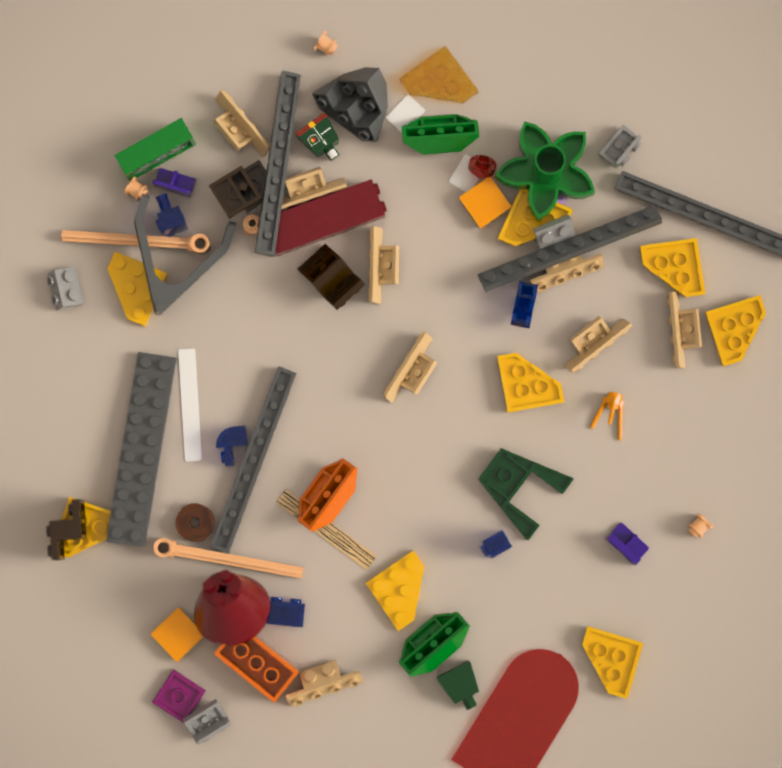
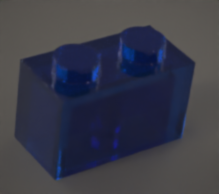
M500 530L482 540L480 549L485 557L489 556L492 559L511 548L512 545L503 530Z
M271 597V610L266 624L303 627L306 604L302 603V599L290 598V602L282 601V597Z

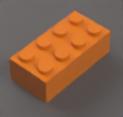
M257 636L239 645L227 646L226 644H221L214 653L273 703L276 702L300 672Z

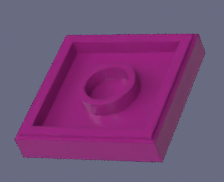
M173 669L152 703L184 723L183 718L192 713L206 690Z

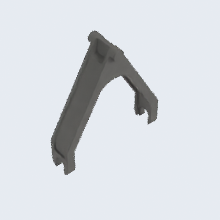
M142 194L134 225L154 314L159 316L227 252L237 223L229 221L221 246L182 283L175 285L166 284L155 274L143 223V217L150 196Z

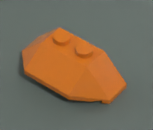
M343 458L338 462L323 467L300 498L298 522L312 532L332 523L355 492L357 468Z

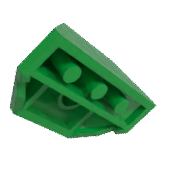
M458 114L418 117L407 125L402 126L403 143L422 155L461 152L479 138L478 121Z
M459 612L434 615L405 640L399 664L410 677L434 671L462 646L470 625Z

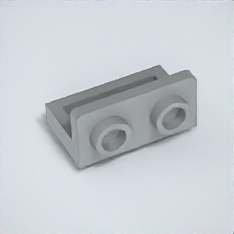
M622 125L598 155L615 169L619 165L623 167L629 160L627 155L630 151L635 152L642 144L639 142L642 136H637L626 126Z
M569 215L533 228L536 238L535 242L539 249L576 236Z
M75 267L56 269L48 273L47 284L51 288V300L56 311L84 304Z
M217 699L183 718L184 724L193 735L197 745L208 741L212 736L224 731L231 725L227 714Z

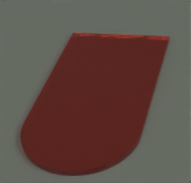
M546 649L530 650L516 657L506 669L451 760L464 768H537L577 701L579 684L572 665L561 654Z

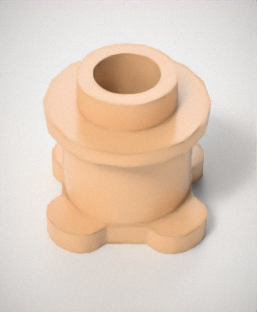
M324 31L313 48L314 51L318 48L325 53V56L328 53L332 55L337 48L335 44L337 40L333 41L327 37V31Z
M135 176L124 190L127 196L129 194L136 198L137 202L141 200L142 194L148 195L149 193L147 190L148 186L139 183Z
M252 214L245 217L243 227L246 235H257L259 217ZM251 222L256 223L254 227L249 226Z
M697 514V519L692 524H688L690 528L688 531L695 538H698V536L703 538V534L708 529H712L713 525L701 514Z

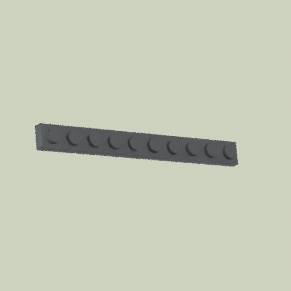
M284 70L280 74L254 251L256 254L270 257L275 256L301 74Z
M621 172L615 190L782 256V234L627 172Z
M653 205L477 274L484 291L488 292L662 223V218Z
M278 366L210 547L229 553L296 377L297 373Z

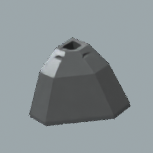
M365 67L344 73L312 93L320 110L361 141L376 142L378 140L388 108L387 83L380 68Z

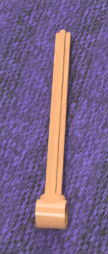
M62 230L61 233L62 241L139 246L137 235L71 230ZM204 234L189 235V238L146 235L149 247L188 249V252H195L199 255H205L211 249V242ZM199 240H204L206 243L202 249L196 248V243Z
M167 538L158 539L154 544V552L159 557L174 558V556L302 579L304 567L178 545L177 541ZM162 542H166L169 545L167 553L159 551V545Z

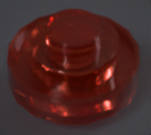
M475 155L470 158L468 169L476 177L485 178L495 174L497 164L486 155Z

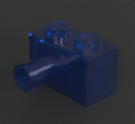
M165 193L155 197L161 210L160 213H157L159 219L156 220L161 234L165 233L167 237L189 230L180 207L172 208L167 197L168 195Z

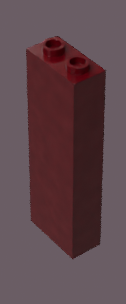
M372 179L282 211L276 243L277 255H284L385 218L384 212H387L384 201L380 202L378 194L381 193L378 184H373Z

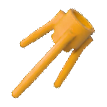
M608 392L607 397H603L602 404L590 428H594L607 404L606 408L610 409L609 425L612 423L614 411L618 410V440L620 441L622 439L623 395Z

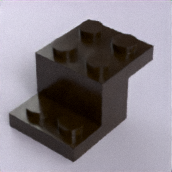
M260 160L245 169L241 165L209 185L229 219L243 210H246L248 213L261 205L266 170Z
M326 244L297 269L336 310L344 306L365 285L344 260Z
M73 499L72 504H69V515L73 516V519L49 521V525L46 526L47 537H50L51 544L47 547L48 557H51V560H65L64 541L87 539L85 500Z

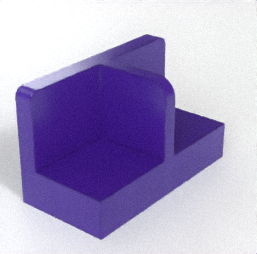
M159 168L156 180L153 179L152 184L154 187L191 198L196 179L179 174L178 171L172 172Z
M619 523L606 538L633 565H637L641 560L640 558L649 549L638 538V535L634 534L623 523Z

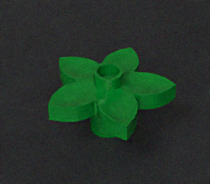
M524 121L519 137V147L523 157L508 160L495 174V179L513 189L529 188L528 206L538 222L548 216L557 202L558 193L570 199H584L594 196L595 190L588 174L581 168L574 166L583 155L586 145V132H569L560 136L554 143H551L543 129L535 124Z

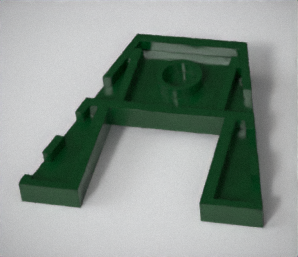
M500 448L478 480L525 539L529 541L540 525L512 505L510 500L531 472L561 494L565 492L574 478Z

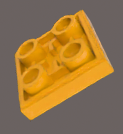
M490 176L459 197V200L480 229L512 208Z
M180 607L151 633L152 637L176 662L203 638L196 624Z

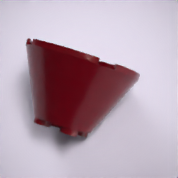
M223 570L213 574L204 581L203 588L194 607V621L201 635L214 644H226L227 646L239 645L254 638L265 627L271 610L270 599L265 588L255 579L232 573L229 570Z

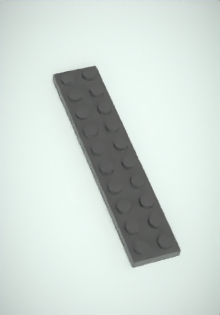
M138 352L106 542L144 548L146 546L177 361L176 357Z

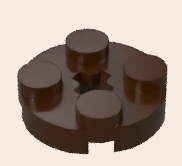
M192 503L181 509L175 523L178 533L184 539L191 542H199L208 538L213 532L215 520L212 512L206 506ZM193 517H196L201 522L198 524V528L190 525Z

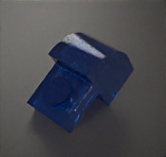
M519 281L510 325L530 328L538 285Z
M246 426L227 428L217 438L216 448H224V452H221V461L225 463L226 467L235 466L233 447L248 446Z

